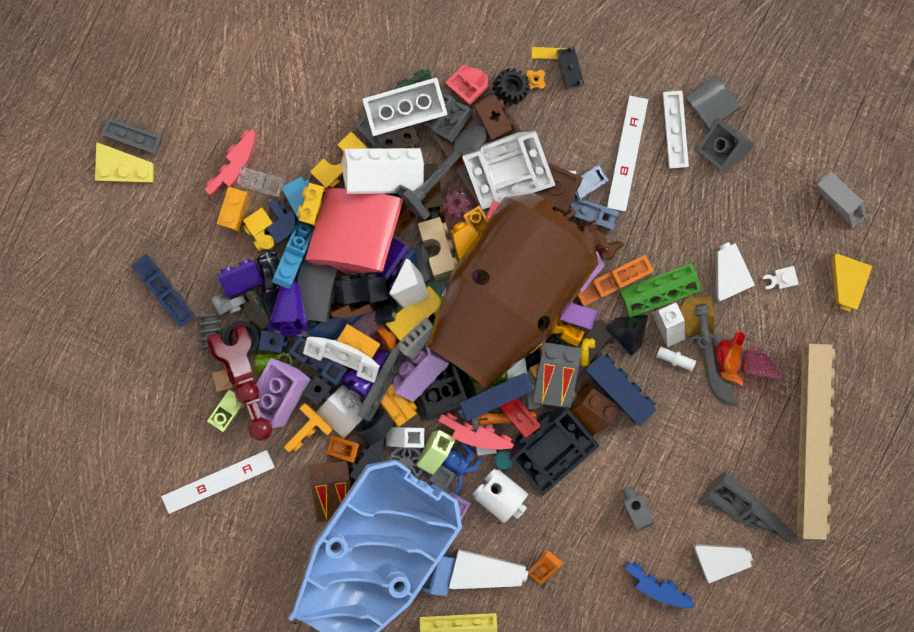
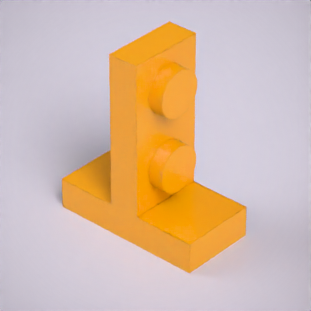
M304 403L300 410L310 420L284 446L289 453L292 450L296 452L303 445L301 441L306 436L310 438L315 433L316 429L314 427L316 425L326 435L333 431V428L307 403Z

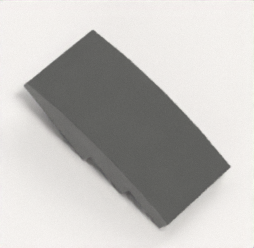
M308 245L297 279L301 289L306 319L328 323L331 304H334L335 301L334 280L340 279L342 272L330 265L317 266L305 260L309 249Z

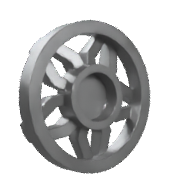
M398 447L389 457V460L399 458L400 462L410 470H413L414 477L416 478L423 471L420 469L417 473L413 467L416 466L413 460L419 459L421 456L420 451L416 448ZM403 449L402 457L400 455H394L396 452ZM406 449H408L409 456H405ZM411 450L415 451L419 457L414 456L411 458Z

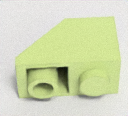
M228 390L208 419L210 424L222 432L226 430L241 410L240 406L242 404L236 399L234 390Z
M440 430L432 432L416 466L433 475L447 458L455 439Z

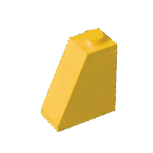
M837 253L832 254L835 303L840 305L841 310L847 312L858 310L872 266Z

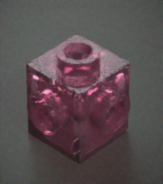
M461 190L449 191V194L446 195V200H443L444 211H448V216L452 215L453 218L463 217L468 212L467 208H471L469 196L466 197L465 192L461 193ZM454 200L460 201L458 207L453 205Z

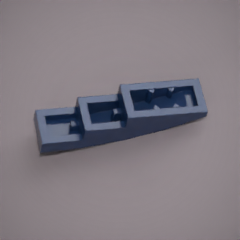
M147 253L132 264L134 270L144 280V283L180 328L195 317V314Z

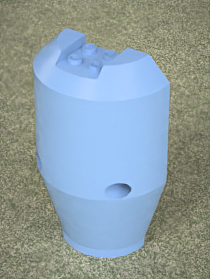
M396 459L367 464L314 542L293 610L289 614L288 619L291 621L294 618L320 632L381 631L412 603L461 530L462 523L458 501L434 483L428 485L421 479L418 480L410 473L411 470Z

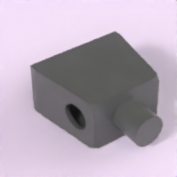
M633 486L622 490L626 498L623 505L635 531L638 532L654 525L655 521L642 495H636ZM637 503L640 509L634 510L632 505Z

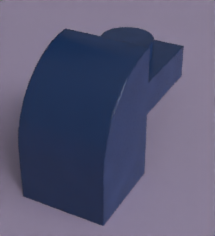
M274 199L268 204L279 219L268 226L267 230L279 245L291 237L297 221L292 210L285 214L284 212L287 209L281 201L277 202Z

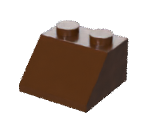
M585 383L573 400L569 410L584 428L594 436L611 425L622 409Z

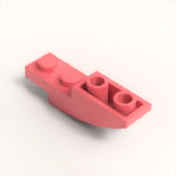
M253 129L250 132L248 130L245 131L240 137L241 141L237 145L233 144L227 150L228 155L226 158L231 163L229 165L227 163L224 164L219 170L220 174L216 178L212 177L206 183L207 188L205 191L212 197L225 183L229 187H233L245 171L256 143L257 133Z
M447 413V415L442 414L439 422L455 430L452 438L471 446L486 449H510L514 445L511 442L512 438L505 434L501 436L495 434V429L486 424L484 427L480 425L476 432L474 431V426L467 422H464V424L457 422L458 418L450 413Z

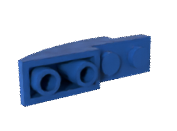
M629 561L625 564L624 568L638 579L634 586L644 594L672 606L693 608L695 606L691 602L693 598L685 591L683 594L677 591L678 586L670 579L668 582L662 579L659 584H656L658 580L650 573L646 576L641 572L644 568L635 561L633 564Z

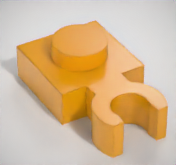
M560 320L552 330V333L560 334L561 339L578 347L584 335V331L569 323L564 325Z

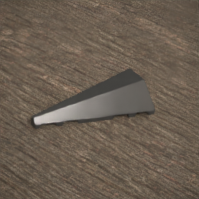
M727 471L713 480L699 500L698 504L704 506V504L714 508L715 512L720 513V511L732 515V519L755 529L763 528L770 531V535L774 537L776 535L788 539V543L795 541L796 535Z

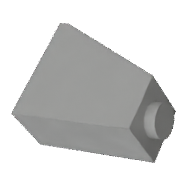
M831 172L828 175H824L817 184L819 192L852 228L867 216L864 201L834 173Z

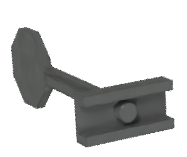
M479 125L464 129L455 138V151L419 189L417 188L412 192L411 189L399 184L395 191L414 215L417 216L419 214L424 220L428 218L430 214L421 203L426 197L425 194L461 155L476 151L486 141V129Z

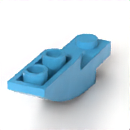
M297 221L272 279L273 283L290 289L315 228Z

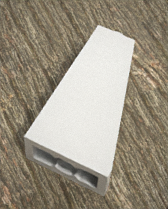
M677 303L669 304L651 312L667 347L685 340V320Z
M458 549L449 588L521 586L522 582L527 580L528 571L525 570L526 566Z

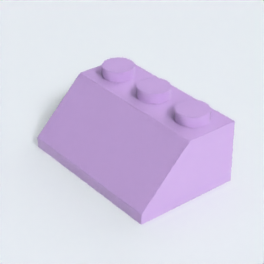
M425 346L415 359L406 356L393 379L395 393L414 402L435 381L436 377L447 368L449 361Z
M273 358L269 360L256 385L259 388L258 399H262L257 403L261 416L270 421L272 428L285 426L310 378L293 366Z

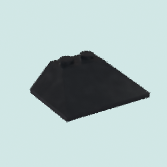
M567 407L545 412L536 420L540 424V428L526 439L520 434L516 438L509 456L512 463L542 496L600 446Z

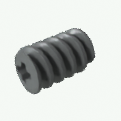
M217 315L197 316V319L203 321L197 324L198 327L203 328V330L197 332V334L203 336L198 339V342L203 343L202 346L198 347L199 350L204 351L201 354H210L207 345L208 335L217 334L220 338L222 337L221 334L216 332L222 329V327L216 325L222 322L221 319L216 318Z

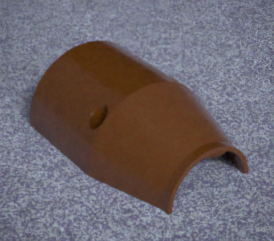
M534 193L503 198L452 271L429 339L424 345L479 382L485 390H488L494 381L548 338L599 264L592 233L586 227H579L572 221L563 218V214L559 211L552 210L553 202ZM474 271L478 274V279L476 282H474L472 279V274Z

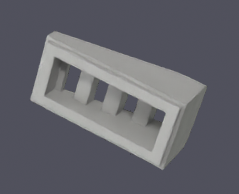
M424 318L398 343L397 347L404 355L415 359L429 339L433 324L428 318Z

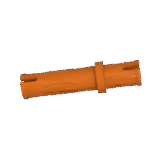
M529 411L533 417H536L535 411ZM503 412L484 413L477 416L480 417V419H477L479 425L512 423Z

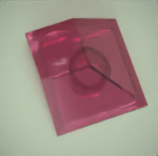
M750 347V350H744L740 373L784 380V375L767 354L761 353V349Z

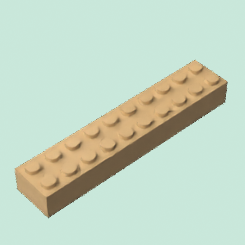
M802 344L796 536L803 539L827 540V535L830 534V524L827 523V516H830L831 506L828 504V496H831V485L828 484V477L832 475V466L829 465V457H832V446H829L830 438L833 437V427L830 426V418H833L834 414L833 407H831V399L834 398V388L831 387V380H834L835 370L832 368V360H835V349H832V345Z

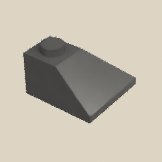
M718 118L696 150L722 172H725L742 161L755 143L741 131Z

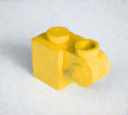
M260 208L243 220L245 223L243 228L249 236L252 234L255 237L256 241L253 243L259 251L264 249L270 250L275 246L274 238L270 235H265L267 227L273 224L263 208Z

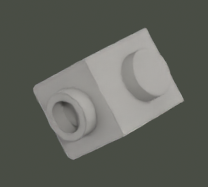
M226 293L212 298L219 316L228 312L233 314L241 310L240 306L246 303L243 295L232 300L227 297Z

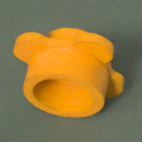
M529 70L526 75L530 82L528 84L530 89L538 87L543 89L545 87V72L543 70L537 72Z

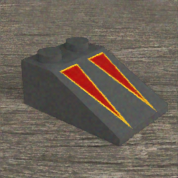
M542 343L539 350L532 403L571 409L581 348Z

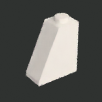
M728 242L719 246L720 251L716 252L717 302L755 285L736 243L730 245Z
M693 545L708 583L752 567L750 563L753 561L751 553L743 547Z

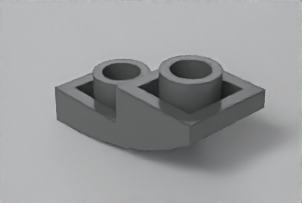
M424 244L414 250L416 251L418 270L422 274L425 284L434 279V276L428 265L430 263L428 258L430 257Z

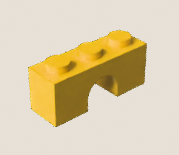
M352 132L338 144V147L343 152L344 149H368ZM324 158L310 171L326 189L336 187L340 182L339 178L343 175L341 163L331 165Z

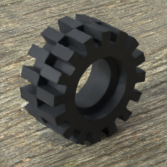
M516 68L502 70L493 82L494 86L492 87L493 91H495L494 95L499 96L497 100L503 99V104L506 105L509 102V106L517 105L521 102L530 89V86H528L529 80H525L527 76H522L521 70L517 73ZM510 81L514 83L517 87V92L509 91L505 86V82Z

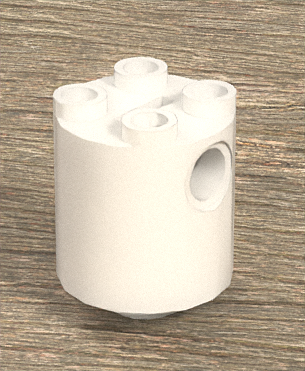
M493 469L484 479L487 481L485 485H479L473 493L474 499L503 523L507 522L512 515L518 519L527 509L522 503L528 496V493L499 469ZM491 486L496 488L497 494L491 492Z

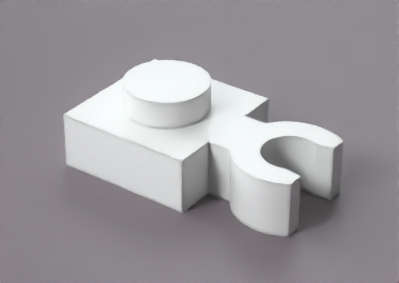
M794 266L775 270L774 277L772 275L762 277V279L771 280V284L766 286L765 289H772L775 284H778L779 289L798 285Z

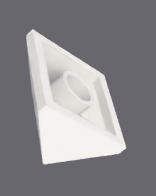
M406 259L389 293L403 308L430 297L422 274L410 260Z
M342 385L316 413L344 439L362 420L357 415L362 403Z

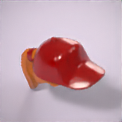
M738 331L732 340L724 339L718 344L715 356L718 364L721 366V377L743 386V380L737 372L741 364V346L745 340V335L743 332Z

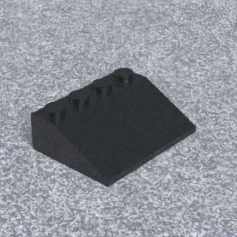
M449 361L447 368L436 377L435 381L414 402L422 421L459 408L458 403L477 395L471 376Z

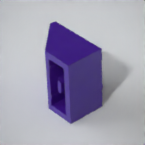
M392 237L383 272L377 273L385 276L388 281L390 278L393 279L398 271V266L409 254V247Z
M247 259L239 262V267L233 268L229 266L220 270L221 274H218L217 277L228 298L263 285V278L256 262Z

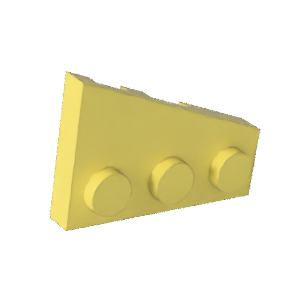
M96 142L95 181L154 183V163Z

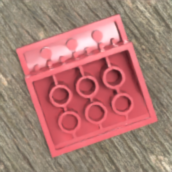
M340 188L326 189L305 260L317 266L330 265L345 274L383 272L403 199L386 194H347L346 189Z

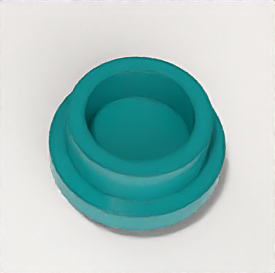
M502 450L497 453L495 463L500 469L505 470L512 467L513 463L509 459L511 452Z

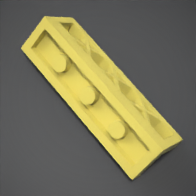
M496 613L420 617V632H497Z

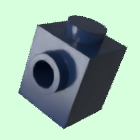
M262 330L259 349L283 353L284 349L287 350L289 338L280 335L281 333Z

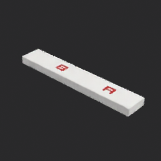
M629 96L607 208L626 212L648 99Z
M268 450L161 497L170 514L275 468Z

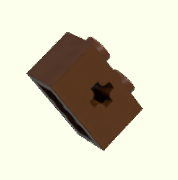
M494 95L474 105L491 141L513 133L511 127L514 124L510 116H505L503 110L506 108L501 99L497 100ZM495 114L499 121L495 122V120H492V115Z

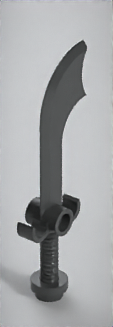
M707 304L695 305L694 314L699 315L702 335L697 334L692 337L691 344L696 342V338L699 339L698 344L703 349L709 388L721 402L737 406V401L732 393L734 383L723 380L717 370L713 342L715 338L717 343L722 342V337L718 333H709L706 313L710 312Z

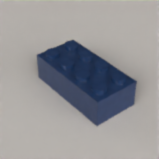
M599 354L584 371L636 425L641 426L656 411L654 408L656 404L650 397H644L640 393L642 389L635 382L630 383L627 380L629 377L622 368L617 369L613 365L615 361L608 354Z

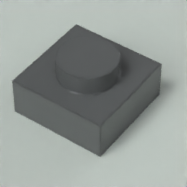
M440 465L429 480L443 490H446L456 474Z

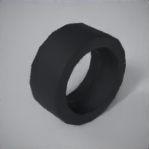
M234 322L225 331L224 344L233 346L231 341L233 330L236 326L243 325L252 332L254 337L253 344L247 352V356H251L259 348L260 332L250 322Z
M378 409L370 422L362 420L357 427L356 433L366 445H371L381 440L390 431L394 421L384 409Z

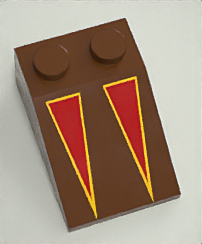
M346 460L309 465L317 522L330 520L352 487L349 476V462Z

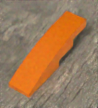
M643 255L591 281L583 292L577 294V297L584 307L654 271L646 255Z

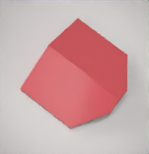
M462 65L445 84L462 101L471 105L488 88V76L480 69Z

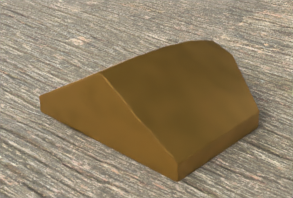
M712 296L685 298L680 312L685 320L687 336L702 335L699 315L694 314L695 305L707 304V307H709L710 312L706 313L709 333L714 334Z

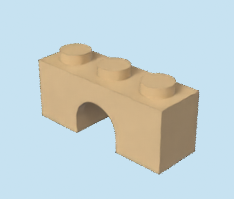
M440 217L418 223L424 246L435 245L441 249L436 256L428 258L435 282L450 278L458 261L456 257L452 258L451 251H454L451 240H447L445 235L449 233L446 222L442 223Z

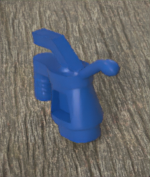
M466 443L460 444L468 454L466 459L456 449L453 450L451 448L447 458L443 461L444 467L458 474V487L454 490L455 494L460 492L462 474L476 471L483 461L478 458L473 467L467 468L476 452Z

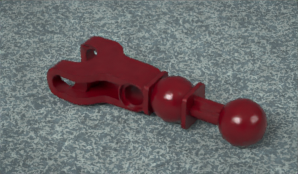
M239 325L233 330V346L225 345L217 334L208 335L207 345L212 358L224 364L233 388L236 387L235 397L242 404L240 408H247L251 419L248 427L250 437L255 441H266L272 434V424L269 420L262 418L257 405L262 399H258L259 388L252 382L254 377L247 358L251 340L245 326Z

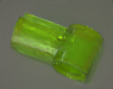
M286 352L255 355L256 371H264L271 358L280 361L282 356H288L290 366H293L294 358L290 353Z

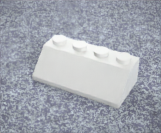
M437 77L363 98L373 136L448 115Z
M420 148L344 149L341 166L347 194L397 193L395 189L399 184L414 192L423 185L424 163Z

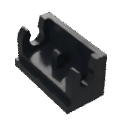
M571 46L564 50H557L556 55L565 88L569 89L584 85L575 48Z

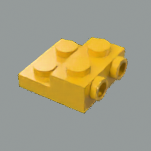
M309 183L308 187L305 186L302 198H305L304 204L299 206L297 212L300 222L315 227L326 192L325 187Z

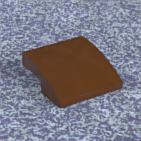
M360 301L350 304L335 302L331 304L332 317H354L373 311V302Z

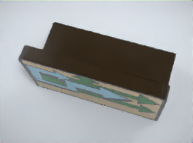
M253 289L248 290L243 296L246 303L240 307L260 332L269 325L270 318L265 308L261 306L256 292Z

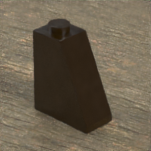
M437 164L424 165L423 184L438 169ZM439 179L425 194L426 197L423 199V204L430 214L426 221L440 217L441 222L444 223L445 214Z

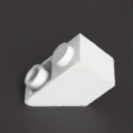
M392 427L386 434V446L424 448L425 428Z

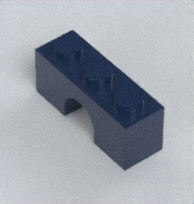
M299 336L289 353L314 368L335 385H338L341 378L348 371V368L325 357L320 361L303 354L306 339Z

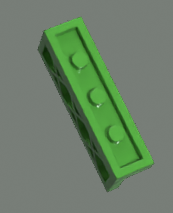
M690 263L620 290V293L625 302L628 315L631 318L701 291L698 275ZM692 282L695 283V287L689 289L685 288L687 284ZM670 290H677L675 294L667 295ZM652 297H659L657 301L649 302ZM641 303L639 308L631 309L630 305Z

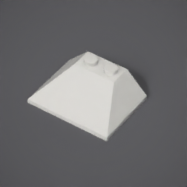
M536 131L518 132L483 144L476 151L463 155V160L482 210L489 208L492 201L501 203L504 197L534 193L555 186Z

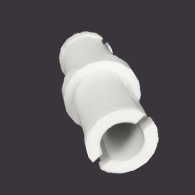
M660 346L656 356L672 363V366L677 365L691 372L696 363V360L681 355V352L677 351L676 353Z

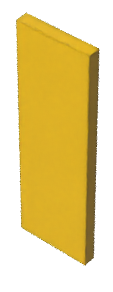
M532 47L531 59L558 60L556 51L567 48Z

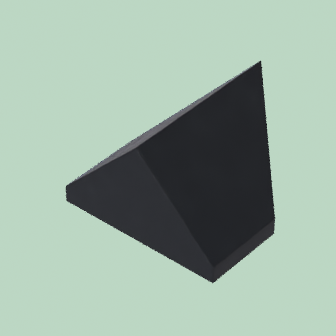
M649 314L631 318H615L606 327L630 356L634 355L642 346Z

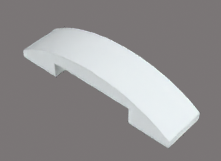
M308 337L306 340L303 354L320 361L323 357L357 370L356 376L373 383L376 381L380 366L361 351L330 339Z

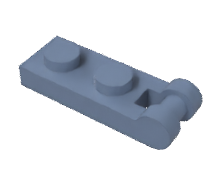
M574 197L571 205L577 214L573 217L587 222L595 219L596 225L614 231L616 226L614 223L616 218L619 217V211L584 199L577 201ZM603 214L609 215L607 221L602 220Z

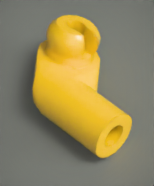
M585 338L580 347V366L589 365V349L595 348V340L593 338Z

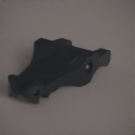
M274 251L262 253L256 259L260 265L263 278L262 292L259 300L269 318L271 317L280 289V285L272 282L280 260L277 258V252Z

